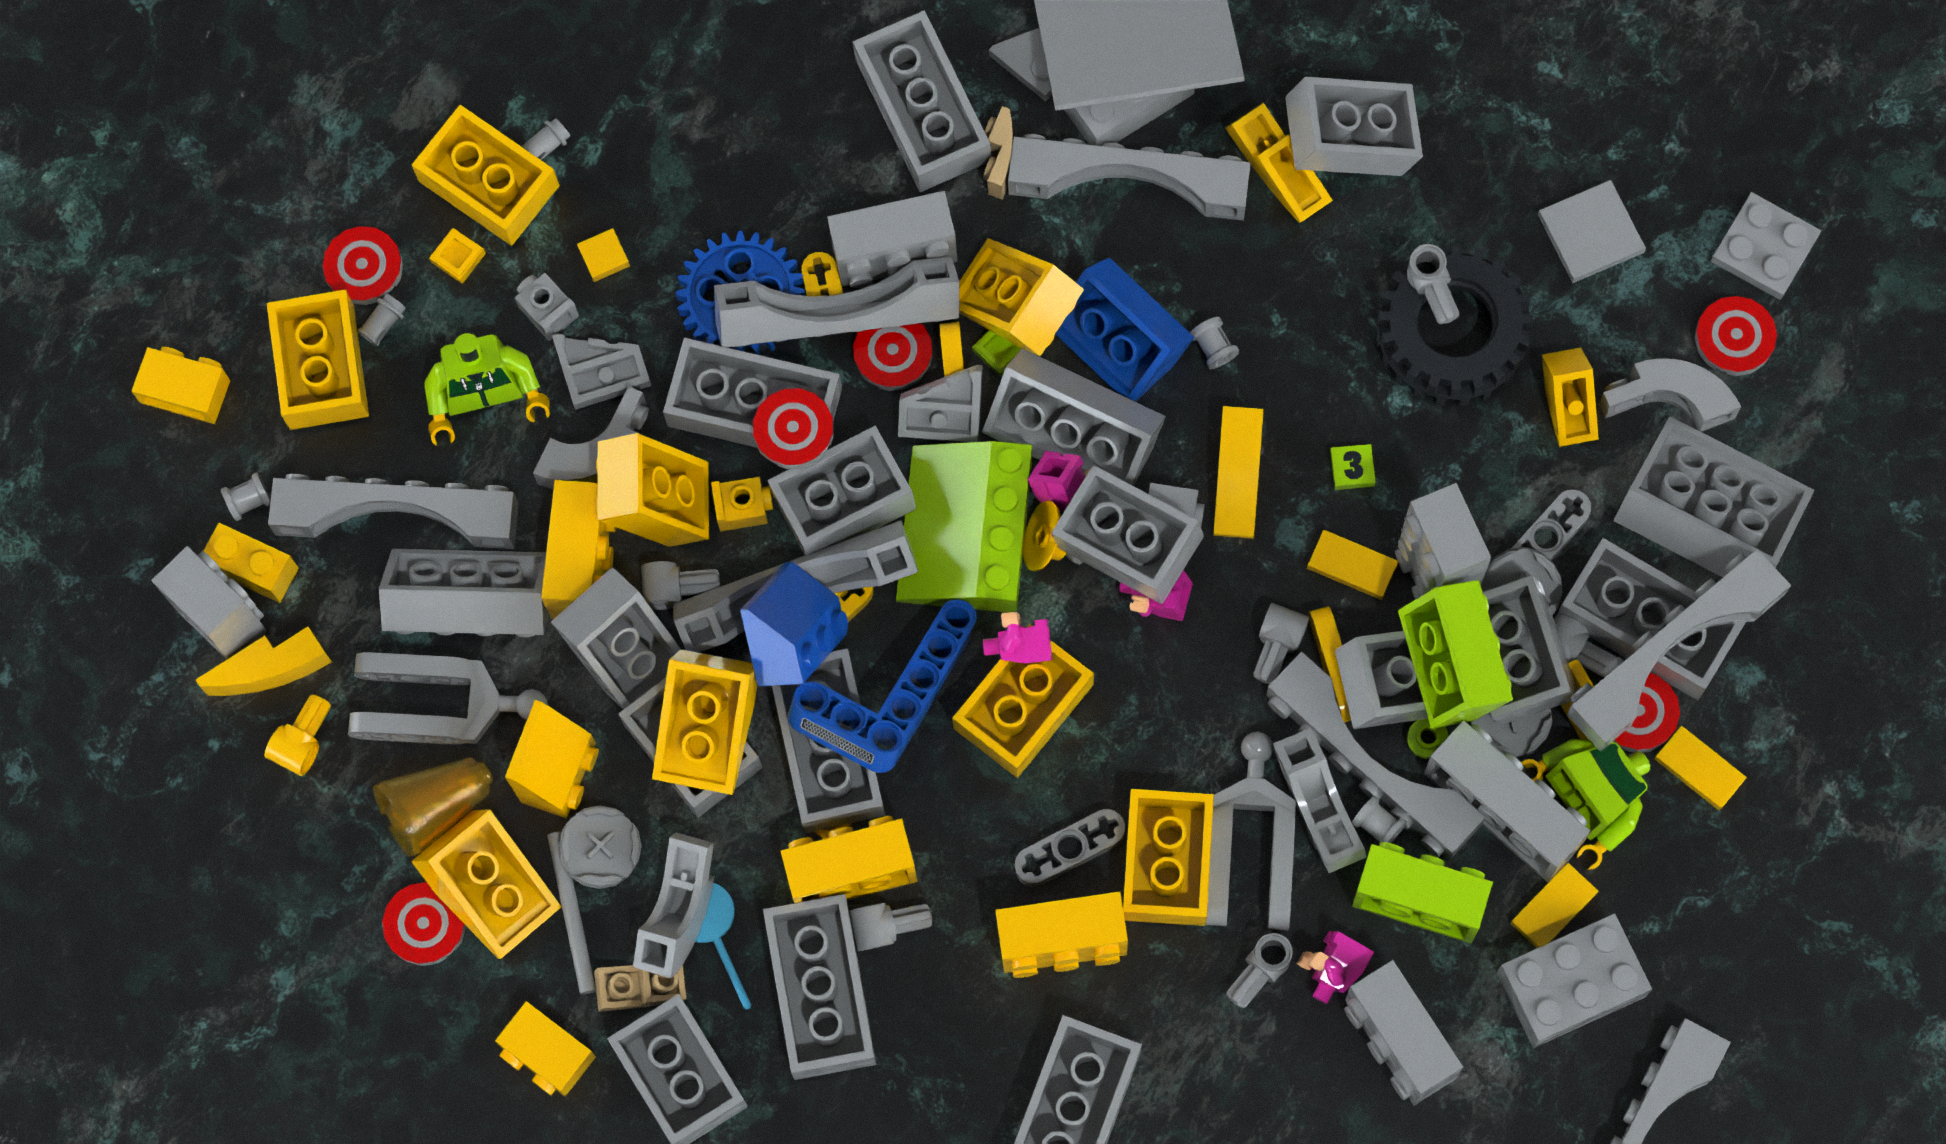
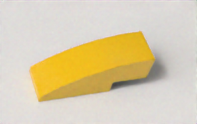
M1264 103L1256 106L1225 127L1248 162H1251L1250 164L1299 223L1333 201L1314 171L1295 170L1291 136H1285Z
M1223 406L1213 536L1254 539L1263 409Z
M306 627L275 648L267 637L263 636L197 678L196 682L208 696H232L255 693L296 681L314 673L332 661L310 628Z

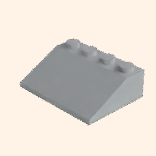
M1669 416L1613 521L1724 577L1728 574L1724 570L1728 563L1740 553L1748 557L1756 549L1776 568L1815 490Z

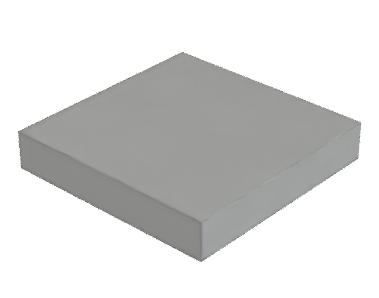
M1611 180L1539 210L1538 217L1572 284L1645 252L1646 247Z

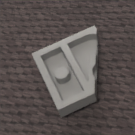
M564 334L552 335L575 410L624 395L628 386L637 390L652 386L639 345L622 342L609 344L605 340L589 338L586 341L566 338Z

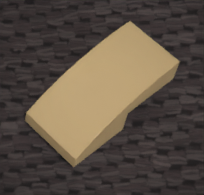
M1004 106L1001 107L997 118L991 117L985 129V134L991 144V158L987 163L983 179L987 180L988 195L1002 200L1008 187L1013 147L1010 109Z
M633 965L601 967L594 971L598 1012L662 1005L678 994L683 1001L687 999L683 965L672 978L637 969Z

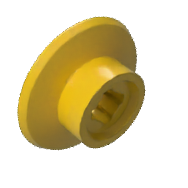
M1050 500L1042 502L1036 507L1026 527L1023 558L1026 567L1031 571L1041 570L1051 559L1059 561L1066 555V552L1058 549L1051 535L1061 515L1056 504Z

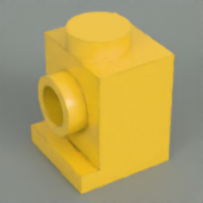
M760 477L724 483L719 481L711 482L720 532L768 524L766 511L773 510L772 496L769 486L762 487ZM750 496L746 504L741 505L735 502V499L738 497Z

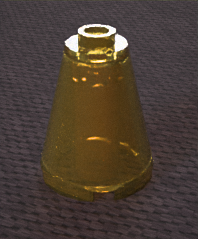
M470 757L381 781L373 787V792L381 814H387L392 825L388 827L391 834L402 850L409 857H414L421 854L490 793L489 784L493 783V779L483 761L476 763Z

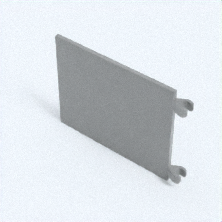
M1034 0L1055 111L1244 81V72L1227 0Z

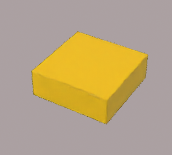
M452 228L429 259L432 264L463 284L486 252L484 248Z
M613 228L577 244L594 282L630 267Z

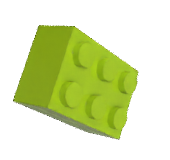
M1479 580L1436 587L1398 610L1431 729L1460 724L1463 720L1465 722L1474 721L1513 700L1511 681L1504 670L1499 652L1500 642L1493 631L1488 614V600L1485 594L1482 593Z
M1381 842L1380 846L1371 844L1352 907L1470 944L1473 942L1480 928L1493 881L1484 879L1485 874L1476 869L1461 867V870L1457 871L1444 867L1445 861L1434 856L1423 854L1419 859L1404 854V848L1392 843Z

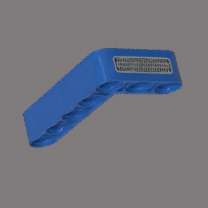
M960 599L946 602L878 714L820 683L805 682L796 688L788 713V721L791 727L806 737L877 773L890 771L898 762L965 650L977 619L975 609L971 604ZM949 623L957 624V625H959L960 627H958V628H957V627H954V626H952V625L949 624ZM931 653H937L943 657H936ZM913 683L922 684L926 688L917 687ZM803 705L811 706L816 710L805 709ZM894 713L903 714L907 718H900L896 716ZM839 725H847L853 730L843 729ZM875 744H883L889 749H881Z

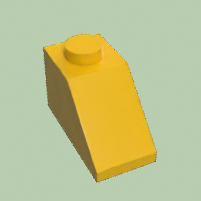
M1582 348L1543 354L1542 364L1545 393L1559 447L1598 440L1593 368Z

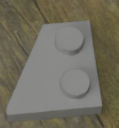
M1039 28L992 45L989 49V56L1044 101L1052 95Z
M983 365L972 366L901 393L899 400L898 437L978 442Z

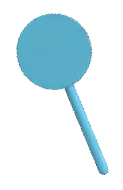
M713 883L708 909L695 942H714L744 1009L748 1010L751 1008V1003L721 940V937L727 933L733 923L735 916L734 902L722 886Z

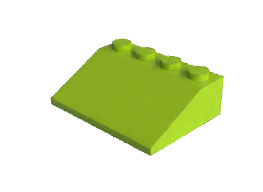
M985 441L913 446L908 485L912 490L916 509L905 514L904 528L916 557L918 572L898 579L896 602L944 606L948 601L960 599L968 602L977 610L1017 612L1030 488L1028 478L1031 475L1033 459L1032 445Z

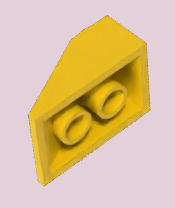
M988 238L959 281V313L1017 347L1041 356L1045 348L1053 341L1055 333L1067 315L1074 309L1076 301L1084 289L1055 265Z
M679 650L669 659L652 779L730 795L734 793L757 692V681L752 663L687 650Z
M535 700L505 778L521 803L567 819L571 808L576 810L581 802L584 792V786L580 785L585 771H592L599 749L595 748L596 742L592 734L545 703Z
M490 809L471 811L411 861L434 893L497 959L504 957L562 907Z

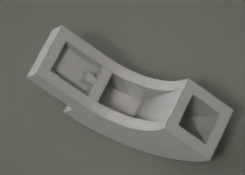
M1668 358L1651 359L1635 363L1629 375L1631 382H1628V379H1621L1611 383L1605 388L1606 392H1603L1599 402L1604 418L1649 402L1668 403L1684 411L1700 432L1734 420L1741 409V405L1733 392L1716 375L1696 364Z
M628 386L609 426L602 434L591 441L581 444H566L550 438L533 472L537 484L554 489L555 480L598 483V473L596 470L598 441L638 433L634 431L635 428L638 430L642 428L649 412L643 392Z
M1309 728L1273 743L1291 796L1296 800V808L1315 850H1318L1328 873L1366 858L1365 848L1344 808L1332 779L1326 757L1312 729Z
M677 832L669 837L661 891L649 919L638 929L633 962L634 968L672 978L687 959L702 927L712 893L715 876L709 875L714 843Z

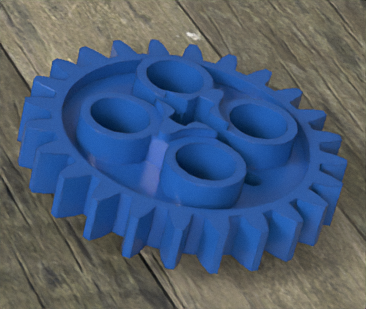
M738 231L736 241L732 242L726 233H722V244L718 246L711 239H708L709 251L707 253L696 248L694 253L697 263L691 261L684 262L685 270L690 275H678L679 285L686 289L676 291L677 300L685 302L677 307L679 315L689 316L683 322L686 331L697 328L693 334L694 340L702 341L707 337V343L721 345L715 320V301H706L703 299V295L708 290L714 289V285L728 284L715 275L717 271H721L730 283L756 281L768 288H774L787 294L806 296L805 289L797 287L804 283L802 273H793L798 268L797 261L795 259L785 261L788 256L787 248L783 247L774 252L775 242L773 238H770L764 245H761L759 233L755 232L750 241H745L742 231ZM738 262H747L751 265V268L744 274H735L731 271L733 265ZM774 342L751 344L742 347H727L744 352L747 348H751L756 355H760L759 345L765 344L771 351L775 350Z

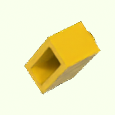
M147 347L132 388V393L141 404L215 424L230 383V379L223 368H221L222 365L205 357H199L198 361L184 358L185 355L182 352L170 347H162L160 351Z
M218 523L204 549V552L218 564L220 570L228 579L232 578L238 584L278 603H281L299 569L290 555L221 523Z
M527 1001L495 1040L503 1049L499 1056L518 1071L523 1065L536 1074L531 1081L550 1096L557 1090L566 1097L596 1058L590 1049Z

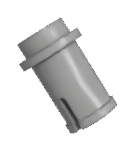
M556 118L551 122L546 120L544 122L545 127L525 144L521 145V147L538 159L543 160L560 144L562 146L567 145L565 140L570 137V134Z
M386 294L383 299H377L376 302L379 305L362 327L357 330L363 338L377 347L397 319L402 320L404 318L402 313L406 308L389 294Z

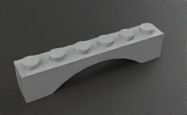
M1026 134L1023 137H1014L1008 190L1009 195L1049 199L1064 189L1086 181L1103 178H1131L1151 182L1173 191L1190 202L1206 217L1244 221L1251 162H1243L1241 158L1230 155L1221 156L1219 159L1206 158L1194 151H1184L1179 155L1164 153L1163 150L1156 147H1144L1141 150L1125 149L1123 145L1118 143H1103L1101 146L1087 145L1084 141L1075 138H1067L1060 142L1046 140L1045 137L1037 134Z
M952 256L911 261L900 271L877 284L854 292L834 296L811 297L787 294L770 289L756 281L714 285L716 326L722 348L957 319L959 318V278Z
M287 474L285 479L273 478L268 525L277 536L315 538L332 526L353 517L374 512L399 511L418 514L439 521L460 533L474 547L514 549L519 502L514 492L500 485H487L485 490L469 489L468 485L461 483H447L445 488L429 487L428 483L416 480L406 481L405 485H389V481L378 478L366 479L365 483H352L349 479L340 476H328L325 478V481L310 480L308 476L302 474Z
M902 520L789 561L794 562L833 593L864 587L882 586L918 572L916 557ZM783 564L673 604V620L685 650L700 653L727 643L745 631L740 609Z
M1758 549L1748 557L1743 553L1736 556L1724 568L1728 574L1716 583L1712 578L1709 579L1693 594L1697 600L1685 609L1681 604L1663 619L1666 626L1656 635L1649 630L1632 645L1636 652L1625 661L1620 656L1614 659L1602 670L1601 674L1605 677L1594 687L1589 682L1586 683L1570 698L1574 704L1567 714L1568 717L1600 752L1633 724L1637 717L1640 695L1649 673L1654 665L1672 647L1688 636L1712 626L1732 622H1754L1785 596L1791 584Z
M1302 651L1268 686L1266 696L1270 699L1268 704L1272 710L1283 719H1286L1288 716L1300 726L1299 732L1311 728L1318 743L1331 754L1328 757L1331 763L1344 774L1350 771L1361 781L1359 787L1370 799L1375 795L1392 809L1390 812L1392 816L1396 819L1403 818L1407 821L1404 829L1408 830L1412 827L1423 837L1420 840L1421 844L1435 857L1439 858L1442 854L1449 861L1482 826L1486 817L1455 789L1433 788L1411 782L1388 771L1372 759L1355 741L1342 719L1335 700L1332 678Z
M1686 1018L1680 1023L1678 1028L1671 1025L1660 1045L1661 1048L1666 1050L1660 1064L1652 1061L1641 1084L1648 1087L1641 1101L1635 1098L1632 1100L1622 1121L1629 1125L1622 1139L1615 1135L1610 1144H1642L1644 1137L1656 1118L1670 1104L1685 1094L1707 1085L1713 1079L1731 1042Z

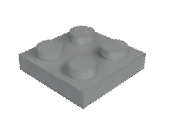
M1751 192L1713 255L1711 262L1781 300L1822 230Z

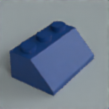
M1109 257L1086 268L1076 283L1084 291L1076 301L1074 309L1067 315L1055 334L1118 394L1137 402L1176 364L1195 337Z
M785 562L740 609L757 686L804 684L847 635L848 619L846 613L841 610L839 597L794 562Z

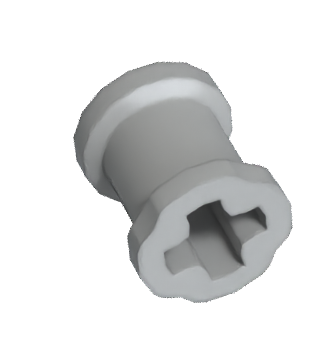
M1220 317L1210 318L1190 332L1195 337L1192 341H1198L1208 359L1206 365L1209 369L1218 368L1239 354L1238 347L1231 345L1222 330L1223 322Z
M258 472L252 474V479L231 489L228 487L221 488L226 505L236 521L242 519V514L263 504L267 507L270 506V494Z
M1375 795L1361 808L1352 821L1355 828L1361 826L1379 841L1378 846H1380L1381 842L1392 843L1407 823L1403 818L1396 819L1381 807L1379 799Z

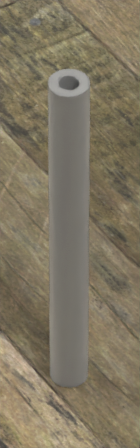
M554 832L548 834L547 838L580 995L596 992L575 886L573 878L569 876L561 864L558 850L561 832Z

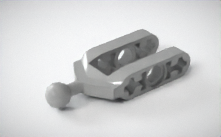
M363 652L356 654L354 676L360 679L470 685L467 718L353 712L350 713L348 735L357 739L378 741L477 744L500 711L518 712L520 717L527 720L535 700L541 701L548 705L545 695L535 689L525 690L519 696L500 695L486 667L479 660L448 656Z
M1259 731L1251 732L1244 737L1241 743V752L1244 758L1248 760L1247 778L1214 795L1206 925L1227 926L1233 809L1274 812L1268 929L1289 930L1296 800L1264 779V762L1272 755L1273 742L1265 733Z

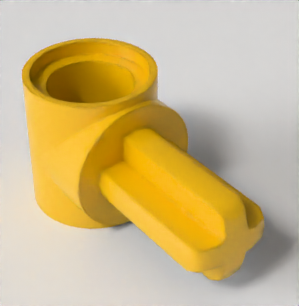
M310 695L294 724L281 725L273 733L265 749V758L299 776L305 775L318 754L319 744L314 736L328 714L331 704L320 696Z

